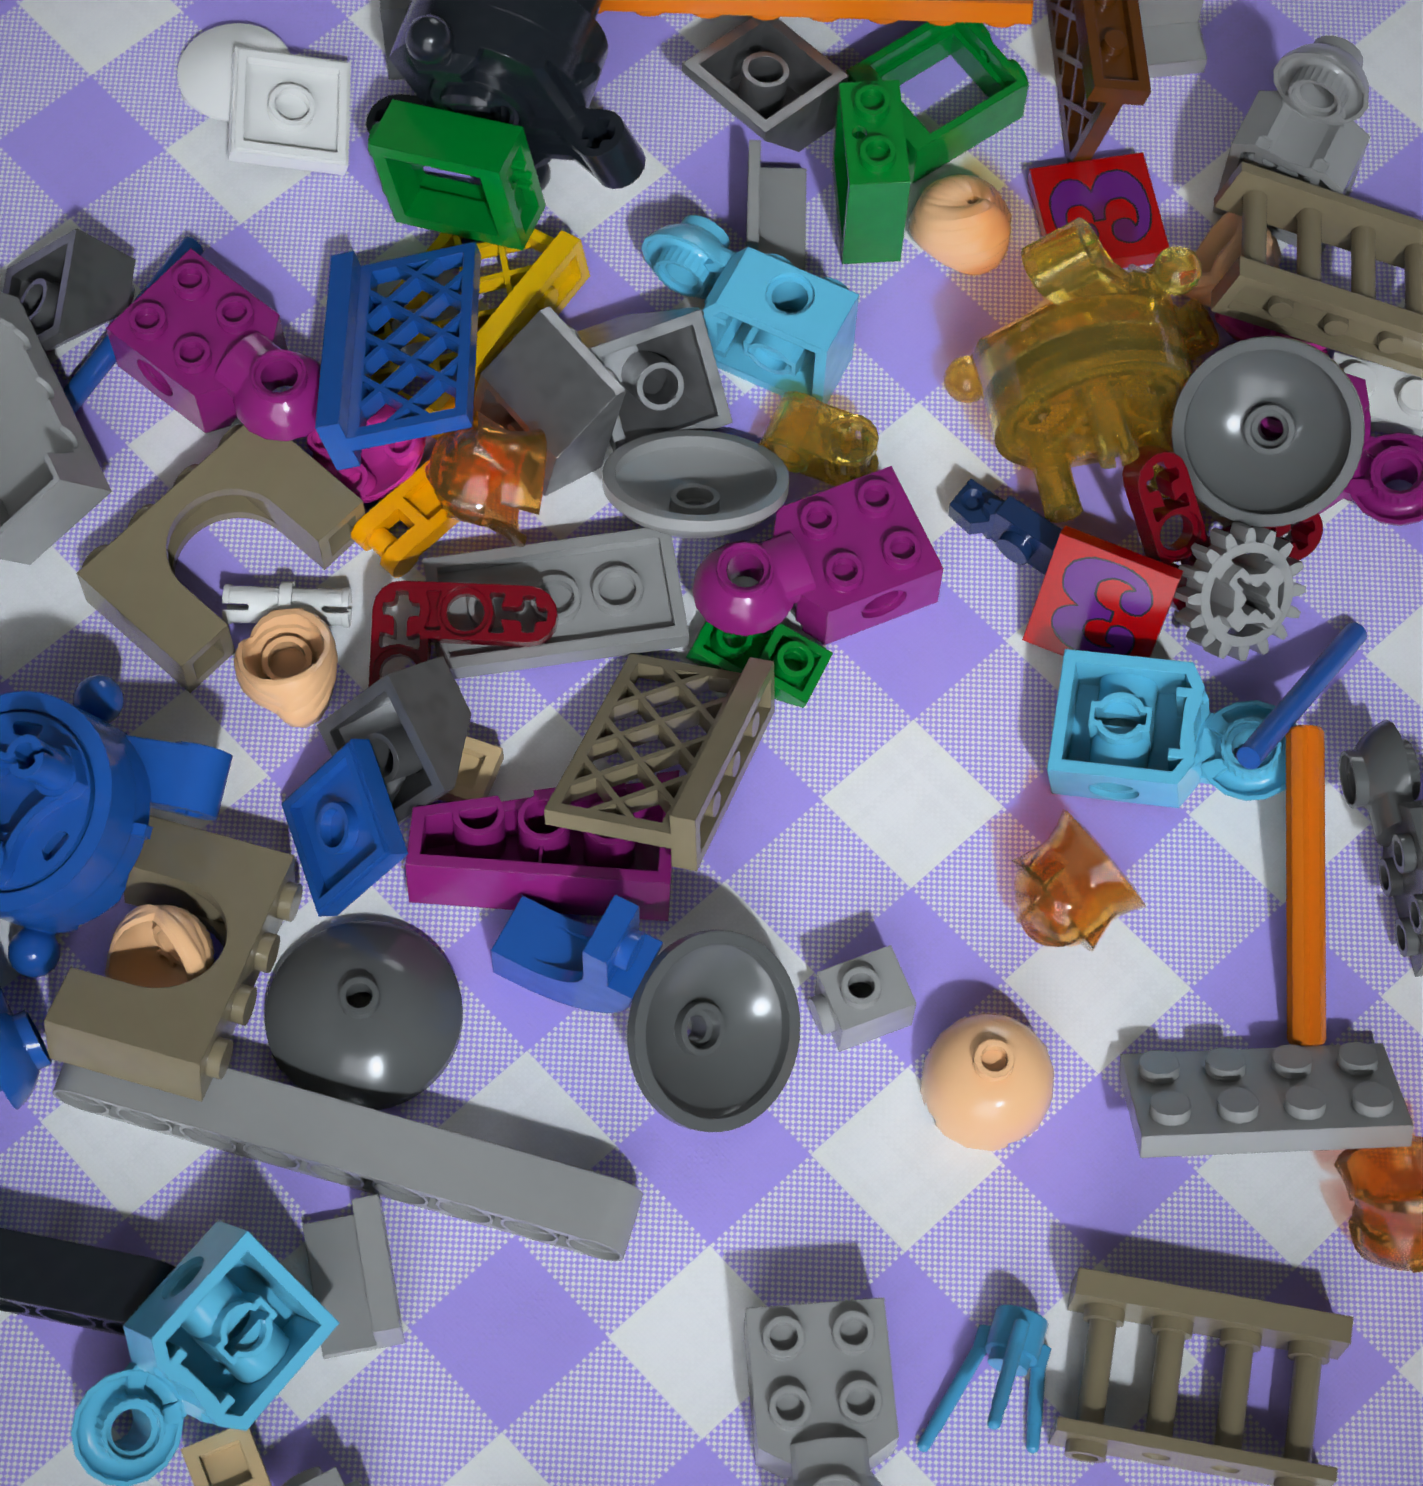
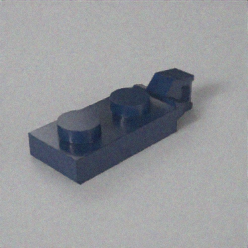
M973 479L967 482L949 504L948 516L969 535L982 533L986 539L996 542L1001 553L1012 562L1019 565L1027 563L1042 574H1046L1062 531L1060 527L1011 495L1006 500H1003Z

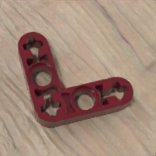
M1151 444L1141 446L1128 457L1124 465L1122 477L1145 555L1175 568H1179V565L1174 563L1181 561L1182 565L1193 566L1197 558L1193 555L1191 546L1197 543L1208 548L1212 544L1210 536H1207L1187 466L1181 457L1161 446ZM1156 464L1163 467V470L1156 475V483L1159 490L1146 483L1154 477L1153 466ZM1161 494H1163V495H1165V496H1167V497H1169V498H1171V499H1164V500H1163ZM1319 513L1298 522L1292 527L1291 524L1278 527H1264L1276 532V537L1289 541L1293 545L1289 557L1296 560H1301L1312 553L1321 541L1323 533V523ZM1180 515L1183 519V530L1180 537L1173 544L1163 546L1160 539L1162 526L1171 516ZM1232 524L1222 530L1230 533ZM1291 530L1292 537L1289 540L1282 537ZM1181 577L1178 588L1186 586L1187 577ZM1173 598L1171 607L1180 611L1186 607V602Z
M428 581L391 582L379 591L373 604L368 688L382 678L383 667L394 657L402 656L409 658L415 665L429 661L431 643L521 647L541 645L548 641L557 629L559 618L556 604L547 592L533 586ZM408 595L412 606L420 608L419 616L408 618L406 637L409 641L420 638L418 649L403 644L382 647L383 637L385 636L397 640L396 620L393 616L386 615L385 612L387 607H393L398 604L399 596ZM461 597L475 598L484 607L483 621L473 630H457L450 624L448 619L450 606ZM494 597L504 598L502 609L508 612L523 611L525 601H536L538 611L548 614L547 620L536 622L534 632L526 633L523 632L520 621L501 619L504 629L503 633H491L496 618L492 599Z

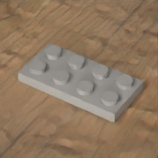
M649 528L423 559L425 577L428 582L533 586L547 592L557 607L559 618L557 629L548 641L538 646L435 643L437 658L444 657L454 679L689 646V631L672 536ZM468 596L454 601L448 612L450 624L461 631L475 629L480 625L484 617L482 603ZM494 597L492 599L496 618L491 633H503L504 629L501 619L520 621L523 632L526 633L534 632L536 622L547 620L548 614L538 611L536 601H525L523 611L508 612L502 609L504 598Z
M1349 1042L1343 1045L1325 1046L1287 1044L1276 1048L1233 1049L1219 1047L1204 1051L1168 1052L1164 1050H1151L1146 1053L1120 1054L1119 1077L1140 1158L1411 1146L1414 1124L1383 1043Z

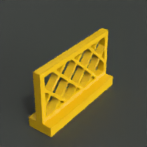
M534 228L524 250L532 248L542 254L533 265L512 270L509 267L507 254L521 250L486 242L477 244L481 253V260L500 255L503 272L480 277L479 294L506 288L507 297L497 308L478 312L474 396L480 374L540 310L548 306L559 315L590 277L581 239L563 230L554 238ZM441 232L425 252L463 244V237ZM401 280L388 296H390L405 281ZM421 291L403 308L407 310L420 308L433 296ZM394 318L386 322L374 333V336L384 341L393 333L392 322ZM453 318L444 319L434 322L433 320L431 323L440 328H443ZM419 333L406 345L430 340V338ZM452 352L439 355L428 366L440 372L458 354ZM389 360L390 367L379 369L370 379L381 384L400 366ZM403 389L397 393L408 400L412 398V396L404 393ZM444 392L425 411L432 413L455 408V397ZM464 429L432 435L431 437L447 445Z

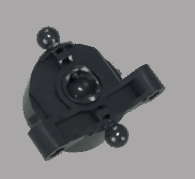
M410 0L389 59L416 95L395 94L380 99L372 106L367 115L366 127L369 134L373 125L381 121L392 99L522 126L542 191L550 181L551 170L548 163L551 162V159L576 161L604 187L610 189L624 188L632 184L642 174L646 162L644 151L616 112L606 109L589 108L608 55V42L605 33L596 21L602 0Z

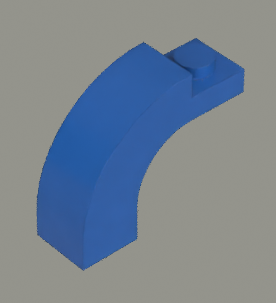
M522 895L491 949L493 973L534 993L571 1007L598 1013H617L626 1010L632 1003L633 996L644 974L658 956L663 942L639 930V906L617 895H614L597 926L570 919Z

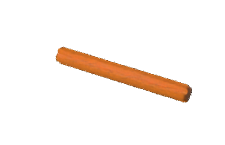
M1296 725L1286 734L1287 1041L1289 1044L1298 1046H1319L1326 1041L1325 736L1323 729L1314 725Z

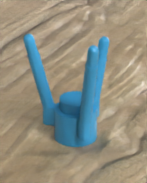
M1000 1305L995 1310L991 1326L982 1324L978 1326L970 1352L917 1443L919 1451L927 1452L931 1448L986 1354H989L987 1363L992 1368L1000 1371L991 1402L992 1406L987 1426L991 1430L1000 1428L1015 1376L1027 1375L1030 1368L1026 1449L1032 1454L1039 1451L1045 1370L1051 1353V1348L1043 1344L1049 1325L1043 1316L1023 1307Z

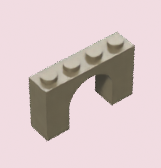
M238 424L224 434L218 444V448L199 465L192 464L185 468L175 480L173 488L154 505L147 504L140 508L131 518L128 528L109 545L104 544L94 549L85 559L82 569L76 574L86 601L183 688L191 693L235 653V648L228 624L184 587L175 577L177 560L186 543L200 530L215 522L232 518L254 519L276 528L325 570L355 543L350 537L351 531L357 521L365 515L363 500L292 440H266L248 431L244 425Z
M149 816L148 825L153 827L151 837L148 840H144L140 855L129 873L124 891L125 903L135 906L166 904L183 908L189 911L190 914L195 915L206 929L220 941L224 949L216 962L197 978L180 985L163 988L137 986L70 967L44 1019L48 1057L202 1102L212 1079L221 1080L228 1069L233 1052L231 1036L237 1024L245 1026L250 1020L257 997V988L254 985L260 972L269 973L275 964L280 946V935H277L283 920L288 922L294 920L300 906L303 886L302 884L295 883V855Z

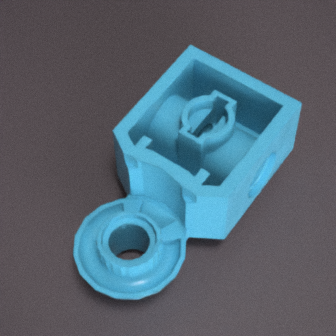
M688 215L683 218L680 224L664 226L648 235L644 239L641 249L645 261L656 273L659 280L676 293L687 297L706 299L703 308V318L717 368L822 414L853 358L859 294L850 291L846 285L834 278H820L799 269L781 255L765 254L751 247H746L739 252L729 249L730 240L725 231L713 221L698 215Z
M1065 649L1047 766L1051 793L1180 808L1199 783L1212 784L1224 795L1243 801L1265 800L1286 789V735L1258 768L1247 769L1238 762L1234 754L1276 707L1275 705L1258 700L1240 701L1224 707L1216 713H1211L1204 683L1193 662Z
M217 1220L123 1325L131 1362L123 1371L107 1375L89 1388L76 1407L71 1427V1438L76 1458L88 1475L105 1485L132 1486L150 1480L169 1464L180 1445L184 1424L183 1419L187 1415L219 1427L247 1431L339 1325V1322L247 1230ZM131 1409L133 1415L132 1427L124 1437L113 1441L111 1435L113 1422L123 1411Z

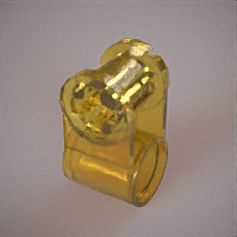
M788 391L782 395L759 442L760 446L763 445L774 452L784 462L789 472L801 473L835 487L876 472L879 467L876 453L879 436L877 428L871 420L862 415L853 414L822 403L808 394L797 391ZM856 430L860 431L861 440L856 439ZM841 465L846 466V475L842 474Z

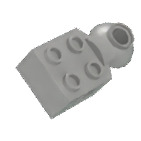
M1333 35L1317 38L1313 44H1306L1286 53L1273 69L1274 84L1278 91L1259 90L1231 144L1218 192L1243 161L1350 196L1370 139V135L1354 122V120L1361 118L1368 108L1369 83L1362 69L1363 56L1353 43ZM1215 207L1212 212L1221 216L1227 213V211ZM1267 225V228H1269L1275 238L1297 247V234ZM1321 242V255L1327 245Z
M884 1298L745 1308L744 1340L755 1465L781 1478H789L785 1486H883L870 1470L894 1453L899 1438Z

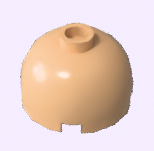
M980 1013L959 1019L936 1038L924 1060L920 1093L924 1105L926 1103L929 1113L936 1120L935 1125L944 1136L966 1148L996 1151L1007 1148L1009 1143L1019 1141L1026 1135L1027 1137L1039 1128L1052 1102L1054 1068L1046 1045L1030 1027L1007 1015Z

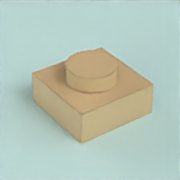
M466 736L455 788L440 797L439 800L454 802L488 797L504 760L503 748Z
M250 1427L247 1431L229 1428L180 1449L194 1486H272Z

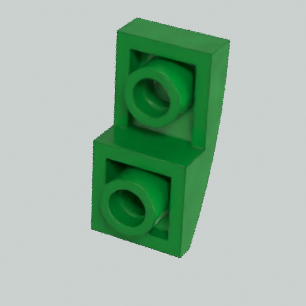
M705 621L685 658L699 666L742 673L750 657L774 661L775 699L804 708L833 652L781 623L776 625L773 630L770 629L765 633L741 636L725 633Z

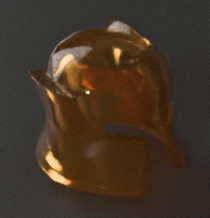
M476 410L472 428L447 432L441 435L433 447L430 463L426 466L425 473L433 487L440 507L446 511V517L489 528L504 536L515 546L524 547L527 536L519 532V509L539 515L547 456L546 436L541 428L526 431L507 430L478 410Z
M1064 809L1057 825L1043 844L1012 860L1018 868L1014 879L1015 902L1018 906L1016 921L1021 924L1024 932L1032 940L1041 945L1073 947L1081 944L1084 948L1093 952L1111 922L1126 913L1146 908L1138 890L1099 842L1076 817Z
M1412 1135L1410 1147L1345 1149L1339 1154L1334 1166L1345 1184L1350 1201H1355L1352 1208V1216L1348 1220L1350 1236L1355 1250L1362 1258L1382 1267L1412 1271L1413 1273L1423 1272V1137Z

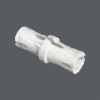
M282 581L280 587L233 586L232 584H225L223 588L222 603L247 604H228L227 609H222V618L227 624L258 623L262 617L273 610L302 608L318 615L328 626H343V628H350L352 608L326 607H348L349 603H352V590L348 587H344V589L296 588L294 581Z

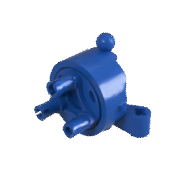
M106 675L87 676L79 682L73 693V705L55 696L40 692L18 691L0 694V919L23 927L22 930L13 936L8 946V959L12 967L20 975L27 978L42 977L55 969L60 959V945L55 937L56 933L76 931L79 925L97 918L120 901L126 889L129 873L140 855L144 840H148L151 837L153 827L148 825L150 807L198 819H218L233 755L214 747L192 742L176 741L173 743L130 736L109 724L119 717L124 706V694L117 682Z

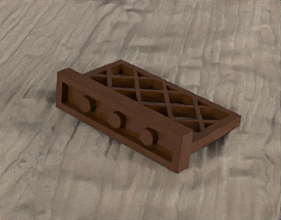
M1046 0L1067 163L1091 160L1123 104L1143 106L1151 93L1138 0Z

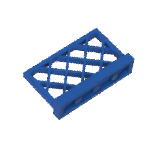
M476 242L362 266L354 251L331 255L315 429L337 471L361 466L362 449L473 427L481 253ZM463 267V270L445 286L434 281L445 270ZM401 279L405 281L387 298L377 293L378 284ZM421 291L433 296L415 313L403 308ZM449 306L460 311L443 328L431 323ZM391 318L403 323L384 341L374 336V333ZM419 333L430 338L412 356L401 351ZM447 348L458 354L440 372L428 366ZM389 360L400 366L381 384L370 379ZM416 376L428 382L409 400L397 394ZM444 392L455 397V408L432 413L425 411ZM385 404L397 410L385 422L367 425V420Z

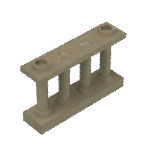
M1242 161L1214 197L1215 208L1242 216V254L1211 291V311L1423 378V221ZM1267 225L1297 234L1296 274L1266 264ZM1321 242L1351 252V291L1321 282ZM1376 260L1405 269V309L1376 300Z
M1078 1268L1070 1286L1067 1311L1083 1313V1320L1089 1323L1077 1414L1076 1419L1057 1417L1050 1430L1049 1445L1065 1447L1064 1455L1066 1457L1088 1463H1103L1106 1461V1455L1271 1486H1333L1336 1483L1337 1467L1311 1463L1321 1368L1322 1365L1329 1363V1359L1338 1360L1351 1344L1353 1317L1087 1268ZM1124 1321L1151 1326V1333L1157 1336L1145 1432L1103 1425L1116 1328L1124 1326ZM1192 1334L1220 1338L1219 1345L1225 1348L1214 1445L1173 1437L1184 1342L1191 1339ZM1261 1346L1287 1350V1357L1294 1361L1283 1458L1242 1450L1252 1358L1254 1352L1261 1350Z

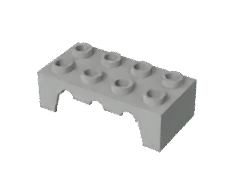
M0 292V559L31 565L112 491L20 299Z

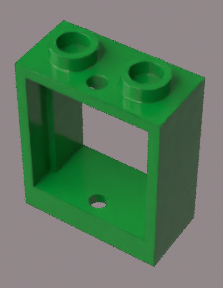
M926 22L846 70V74L849 76L848 82L899 80L901 85L951 55L987 95L988 99L932 133L924 127L902 102L909 172L912 184L1019 120L1024 115L1029 87L1027 76L1018 62L1013 59H1007L992 42L990 33L983 23L956 22L949 26H937Z
M899 80L839 83L832 171L842 264L901 261L911 180Z
M392 99L381 121L376 122L370 131L368 151L373 158L382 183L383 193L387 197L395 222L524 250L546 207V203L522 126ZM423 166L480 178L482 186L425 174Z

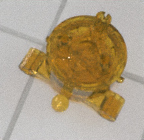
M1080 217L1022 248V262L1029 279L1037 291L1051 302L979 339L971 356L957 357L947 366L943 375L946 391L957 402L972 403L977 402L981 398L983 399L998 452L1008 461L1028 467L1033 471L1045 518L1047 520L1050 519L1053 523L1069 521L1083 512V506L1071 467L1099 462L1102 468L1112 469L1116 468V457H1120L1122 466H1125L1138 459L1140 455L1139 447L1148 444L1161 446L1174 453L1172 443L1174 410L1183 387L1194 373L1191 361L1219 346L1216 327L1203 304L1197 299H1192L1177 307L1173 304L1170 295L1186 294L1197 286L1202 276V263L1194 251L1188 247L1178 245L1168 247L1157 255L1153 266L1145 270L1131 264L1126 271L1113 262L1102 247L1093 228ZM1156 464L1153 466L1154 477L1148 481V484L1159 490L1156 483V475L1163 470V467Z

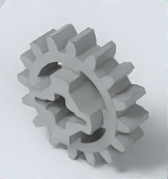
M1233 522L1230 533L1213 528L1210 530L1211 546L1207 548L1197 543L1191 546L1193 555L1197 558L1194 565H1179L1178 569L1184 571L1182 576L1188 579L1186 586L1177 588L1174 598L1186 602V607L1175 615L1176 621L1190 627L1186 635L1189 641L1204 647V651L1224 659L1228 655L1239 661H1246L1249 649L1265 655L1269 652L1267 640L1269 636L1273 635L1283 640L1288 636L1285 627L1282 625L1286 617L1299 618L1301 612L1292 606L1291 602L1293 597L1306 593V586L1293 581V576L1304 568L1303 563L1289 557L1293 549V545L1289 541L1276 537V532L1267 528L1251 527L1241 522Z

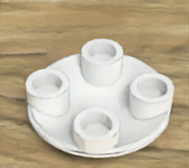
M231 23L211 28L193 39L180 57L177 79L182 99L187 106L194 108L203 115L217 120L230 121L232 55L235 46L290 54L288 48L275 34L256 25Z

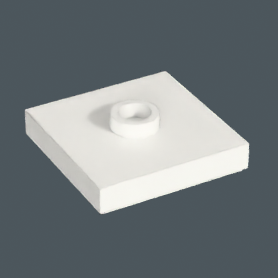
M235 46L232 55L228 161L345 175L349 164L351 62Z

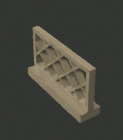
M630 653L544 808L545 824L671 849L672 867L697 871L775 712L774 661L750 657L742 673ZM638 678L664 682L666 685L641 693L635 686ZM708 690L727 693L725 697L701 704L695 696ZM676 701H680L686 708V710L662 718L655 711V708ZM637 714L646 722L621 732L614 724L616 721ZM700 725L707 735L682 743L674 733ZM660 739L666 749L642 757L633 748ZM615 753H619L625 763L601 771L593 764V761ZM678 764L687 773L663 783L654 774ZM637 778L646 787V789L619 797L612 789L614 786ZM594 793H598L604 803L590 808L570 805L571 801ZM659 804L666 813V816L661 823L635 818L632 813Z

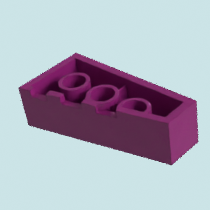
M680 770L656 773V777L663 783L679 777ZM642 782L623 783L612 787V789L619 797L646 789ZM556 787L533 790L534 796L508 801H501L497 795L413 807L407 848L408 855L406 856L405 863L408 897L411 903L514 910L523 895L557 913L602 917L614 895H617L639 906V919L669 921L673 872L671 849L546 825L544 808ZM594 793L573 800L570 805L590 808L602 804L604 801L598 793ZM659 804L632 813L635 818L661 823L666 816V813Z

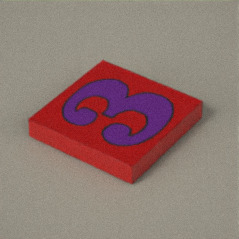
M1143 152L1029 169L1027 182L1052 279L1168 261L1170 247Z
M1065 525L1059 535L1022 640L1061 656H1064L1065 649L1151 658L1184 571Z

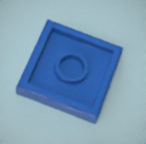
M350 739L282 802L283 811L319 917L338 916L408 855L370 739Z

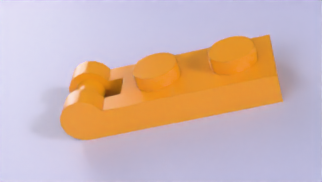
M473 421L472 428L464 429L418 468L409 479L402 482L362 516L353 527L350 537L363 550L369 551L373 549L381 557L380 565L394 578H400L413 568L423 552L518 471V459L480 424ZM400 520L409 530L397 539L389 530Z

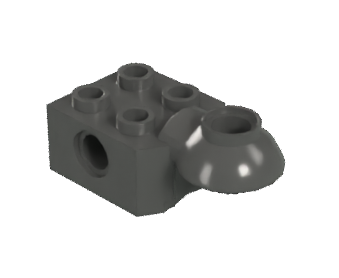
M1386 719L1376 724L1363 735L1355 749L1341 753L1339 759L1340 782L1349 807H1364L1368 810L1376 842L1383 846V856L1379 860L1378 865L1379 880L1385 896H1393L1399 918L1395 921L1396 943L1400 954L1403 957H1410L1414 975L1419 977L1423 976V800H1414L1418 799L1420 792V769L1411 743L1402 740L1394 723Z

